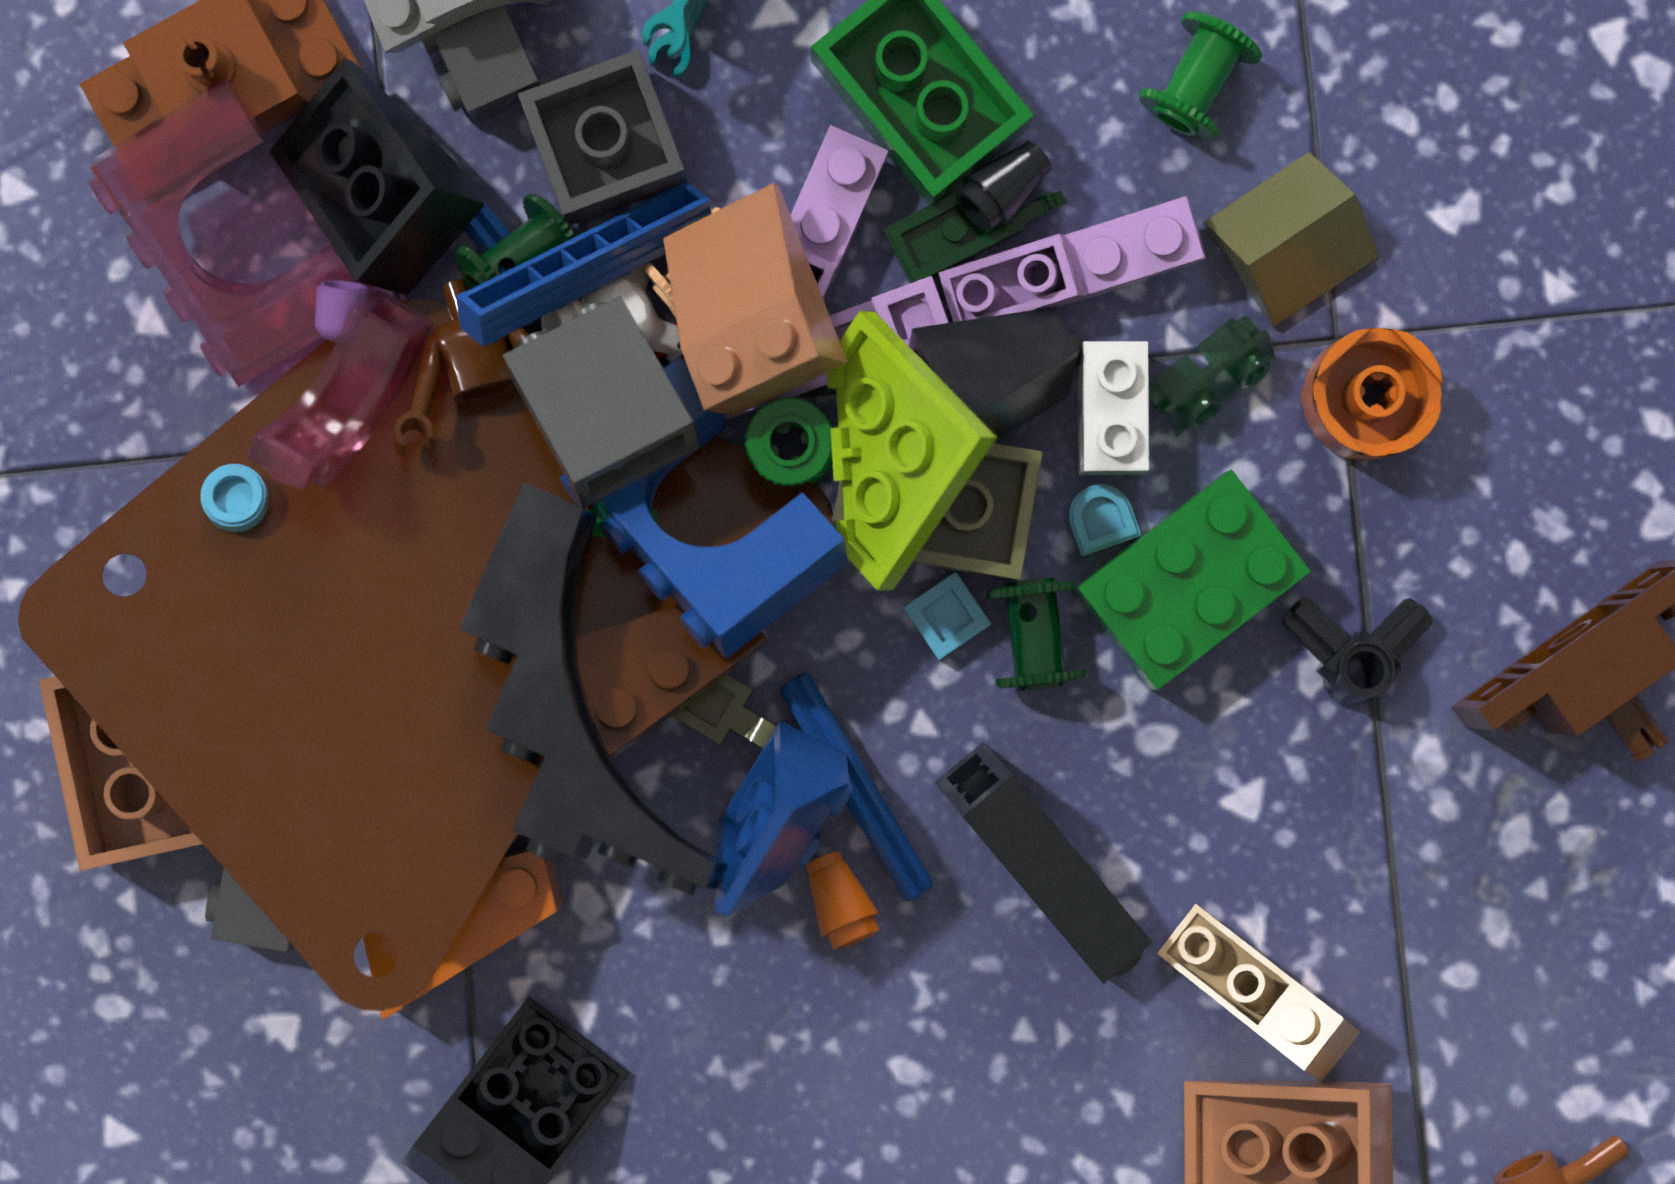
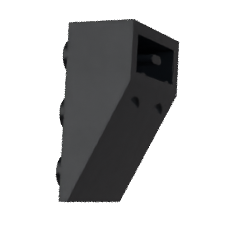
M528 996L416 1140L401 1163L429 1184H548L629 1073Z

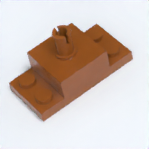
M199 0L123 42L130 55L129 57L81 82L79 85L138 192L143 197L148 198L300 114L344 58L353 61L362 71L363 69L325 0Z

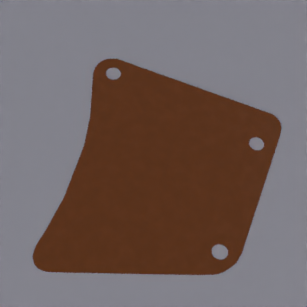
M421 298L393 301L372 307L368 310L366 332L356 341L335 343L326 339L49 567L27 589L20 603L18 625L23 641L64 685L341 1001L358 1009L369 1011L398 1008L414 998L427 985L507 849L518 836V833L512 830L545 756L540 755L537 764L519 759L500 749L504 740L503 737L486 730L518 655L514 654L510 665L484 655L473 649L478 637L460 630L459 627L523 482L576 504L562 486L559 477L563 475V472L517 388L509 393L488 400L458 404L453 399L449 380L442 365L429 415L433 425V444L431 449H427L426 439L422 433L416 430H409L402 435L405 442V456H401L396 452L393 441L394 426L401 415L410 411L424 342L429 335L434 333L437 327L452 321L447 304ZM391 328H407L415 333L419 340L420 350L418 357L406 367L395 368L388 366L380 359L377 353L379 338L385 331ZM509 344L510 351L514 350V348ZM717 435L667 474L656 491L652 509H658L657 525L667 535L679 542L697 547L723 546L745 537L802 492L830 524L833 512L831 503L825 494L812 482H804L802 486L796 484L794 487L789 484L785 487L781 484L775 485L773 481H767L765 476H759V471L753 470V464L749 463L750 457L745 454L747 450ZM241 464L250 467L260 475L268 490L269 507L263 520L250 530L244 532L224 531L210 521L202 507L200 494L205 479L215 469L224 465ZM590 504V505H588V506H586V507H584V508H585L586 510H588L590 507H592V504ZM591 536L580 575L575 614L577 637L678 604L671 596L661 601L651 591L639 573V569L644 564L631 549L622 555L607 538ZM117 555H134L142 560L146 567L147 577L145 584L138 592L130 596L114 595L107 590L103 583L102 573L104 567L110 559ZM379 932L387 934L394 939L399 949V959L392 972L383 977L374 978L366 976L359 971L355 964L354 952L356 945L363 937Z

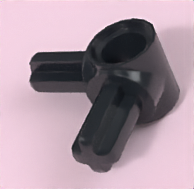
M1303 597L1296 601L1281 619L1282 625L1321 663L1315 671L1322 677L1324 688L1329 696L1339 704L1347 706L1363 704L1386 692L1392 685L1394 678L1402 670L1399 659L1431 627L1433 621L1428 614V610L1411 598L1402 600L1371 634L1365 631H1355L1347 636L1308 597ZM1351 658L1361 661L1369 670L1370 682L1367 689L1357 687L1349 679L1347 666Z

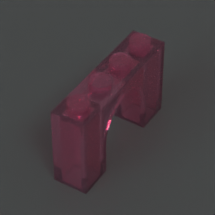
M228 77L95 157L90 167L95 177L88 182L102 207L110 215L119 210L133 231L126 236V239L141 264L146 269L156 265L170 287L163 290V293L177 317L184 324L193 319L205 337L206 341L200 344V348L210 366L220 377L229 372L237 386L240 387L322 337L315 327L317 285L324 281H356L331 244L274 278L249 284L235 283L218 278L202 268L190 255L182 239L179 225V211L187 194L203 178L263 142L262 129Z

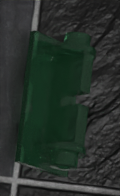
M1245 315L1238 321L1233 318L1229 319L1223 326L1196 346L1198 352L1209 363L1205 368L1200 370L1186 354L1151 381L1153 388L1148 391L1149 402L1160 414L1164 411L1166 412L1176 437H1179L1190 427L1195 429L1208 423L1217 414L1224 400L1240 388L1248 389L1256 385L1268 373L1271 363L1276 360L1269 333L1266 330L1260 333L1257 326L1248 316Z

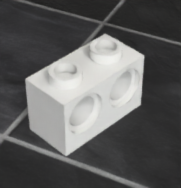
M1148 341L1083 342L1080 345L1082 354L1081 364L1077 368L1078 475H1142L1149 471Z

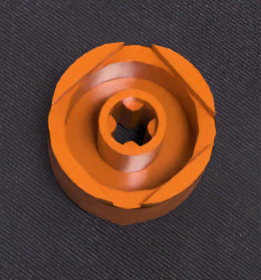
M1367 328L1356 330L1328 346L1318 355L1308 370L1300 397L1308 425L1313 434L1325 447L1348 459L1360 462L1373 461L1404 452L1417 445L1431 432L1439 419L1442 407L1441 384H1443L1441 369L1436 358L1428 347L1415 336L1395 329ZM1376 382L1383 390L1377 397L1380 405L1375 404L1368 407L1362 400L1366 392L1362 385L1368 386Z

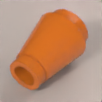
M840 851L821 856L805 866L809 875L808 880L821 939L828 937L833 951L853 945L880 932L875 919L880 913L847 862H844Z

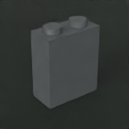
M621 295L606 303L595 302L583 307L574 315L571 321L549 332L539 331L521 339L514 347V350L503 355L515 387L582 508L699 449L694 423Z

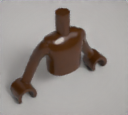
M464 279L450 281L442 287L452 321L437 327L434 333L426 338L422 347L419 373L410 411L401 415L394 426V448L401 456H405V442L402 435L409 430H416L422 433L426 439L427 449L430 450L432 447L433 425L429 415L439 381L441 365L447 374L453 399L458 404L488 400L509 393L516 388L503 355L510 352L509 344L514 348L521 339L530 334L521 327L501 337L495 343H490L484 347L478 344L460 328L456 296L469 290Z

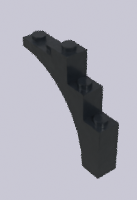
M523 482L459 627L460 630L478 637L473 649L509 665L514 654L518 655L486 730L503 737L504 740L500 749L519 759L537 764L540 755L545 756L512 831L531 839L527 847L529 852L559 865H564L567 856L571 858H588L597 839L601 841L597 852L602 856L634 868L638 859L661 869L657 880L689 895H695L698 886L704 889L718 888L728 863L683 838L643 802L613 762L590 713L578 667L575 614L582 563L598 515Z

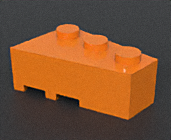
M527 849L506 853L430 981L414 998L398 1008L380 1011L382 1020L557 912L564 903L554 863L529 852ZM379 932L363 937L371 976L374 978L383 977L392 972L399 959V949L394 939L387 934Z

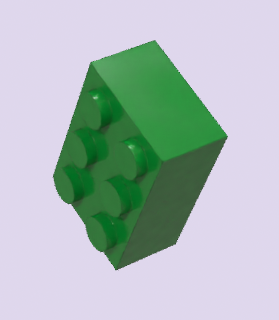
M867 0L811 46L812 64L878 145L889 150L888 157L928 206L945 198L963 183L965 176L983 167L1029 130L1034 117L1024 102L940 0Z
M1231 469L1220 474L1075 586L1076 590H1073V592L1148 689L1159 690L1311 571Z

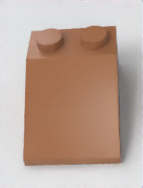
M772 183L663 238L680 346L704 410L736 416L848 363L778 184Z
M1184 1081L1185 1184H1393L1392 1083L1322 1081V1083L1320 1081Z

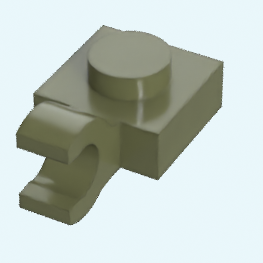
M728 674L671 715L719 745H723L732 729L764 748L777 724L745 707L754 689Z

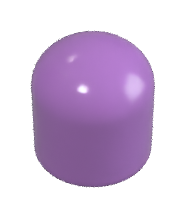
M324 281L317 285L315 327L317 332L323 338L335 343H350L362 337L367 329L369 289L361 283L350 281Z

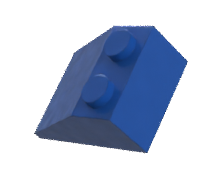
M782 721L778 723L717 822V858L728 863V866L718 888H716V912L728 917L784 885L796 865L804 868L810 862L820 842L821 835L818 830L828 815L837 817L841 813L850 797L853 783L849 781L846 754Z

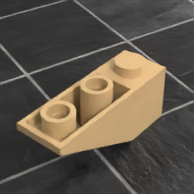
M1197 904L1193 906L1157 953L1321 1083L1360 1033L1359 1030Z

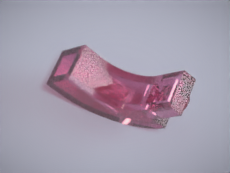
M380 289L370 294L366 302L357 303L352 306L336 344L316 380L294 407L254 435L246 457L266 468L267 472L280 482L295 485L301 490L312 482L325 488L359 453L390 409L408 378L434 321Z

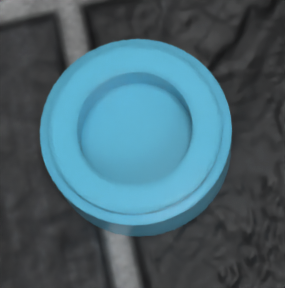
M228 464L215 469L205 479L201 488L200 499L206 515L215 526L227 532H244L252 529L263 520L269 507V493L262 478L256 471L245 465Z

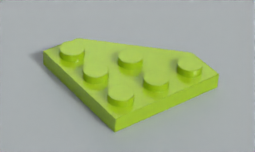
M859 311L840 340L848 363L827 372L828 389H836L838 427L830 428L834 481H842L844 520H837L836 526L837 531L845 540L847 558L876 590H894L997 437L876 312Z

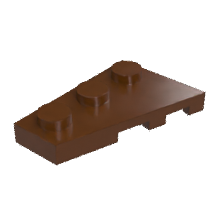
M679 605L577 637L578 667L590 713L611 758H615L767 645L768 639L761 631L725 659L712 643L705 648L696 643L679 619L685 612Z

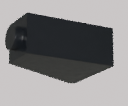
M1057 307L912 328L909 347L997 437L996 440L1068 397L1074 370L1079 368L1082 357L1079 339L1074 331H1068Z

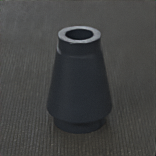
M1027 140L1020 147H1016L963 178L964 186L956 193L957 202L965 215L979 229L990 232L996 226L1006 227L1042 182L1044 176L1052 170L1051 162L1038 145Z

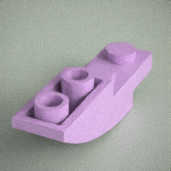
M832 125L829 126L791 213V218L824 302L860 224L863 211L889 154V150Z
M1184 196L1066 235L1056 234L938 273L952 321L958 322L1050 307L1058 308L1147 281L1149 277L1194 264L1207 258L1189 198Z

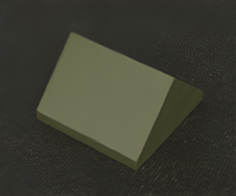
M1310 152L1203 222V225L1272 328L1380 257L1356 194Z

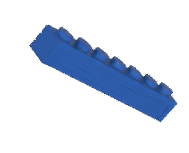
M685 181L457 295L460 328L482 347L497 342L501 337L523 326L532 324L536 319L556 309L565 307L568 303L587 293L598 290L601 286L620 276L630 274L632 270L652 260L661 258L665 254L663 238L710 215L711 200Z

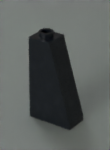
M983 742L934 782L1103 984L1113 976H1120L1130 971L1142 957V951L1153 942L1016 777Z

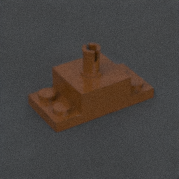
M1675 560L1654 563L1451 706L1466 728L1489 731L1501 728L1504 733H1508L1535 716L1546 733L1579 736L1606 718L1631 753L1630 756L1634 762H1639L1654 754L1653 746L1656 745L1658 749L1664 747L1669 742V737L1666 733L1662 732L1637 695L1675 669V644L1656 619L1659 615L1664 621L1675 617Z

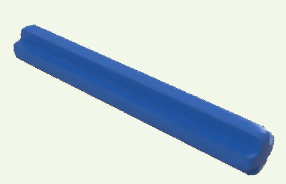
M801 673L784 683L780 687V694L803 732L847 755L849 781L853 783V787L846 804L902 898L906 901H911L929 891L933 886L932 879L810 675Z

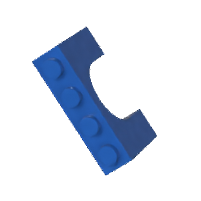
M678 357L663 370L694 423L699 448H701L726 428L724 415L703 409L688 366L681 357ZM693 451L592 503V506L604 518L599 523V527L613 547L622 555L631 549L644 564L639 569V573L651 591L661 601L671 596L685 613L679 619L696 643L702 648L712 643L721 655L727 659L847 565L846 546L844 538L803 492L751 533L733 543L717 547H697L684 544L670 537L652 519L653 500L659 485L667 474L695 452ZM563 474L559 477L562 486L575 503L582 507Z

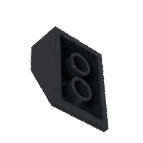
M345 58L269 151L354 280L408 296L485 206L484 201L457 163L353 61Z

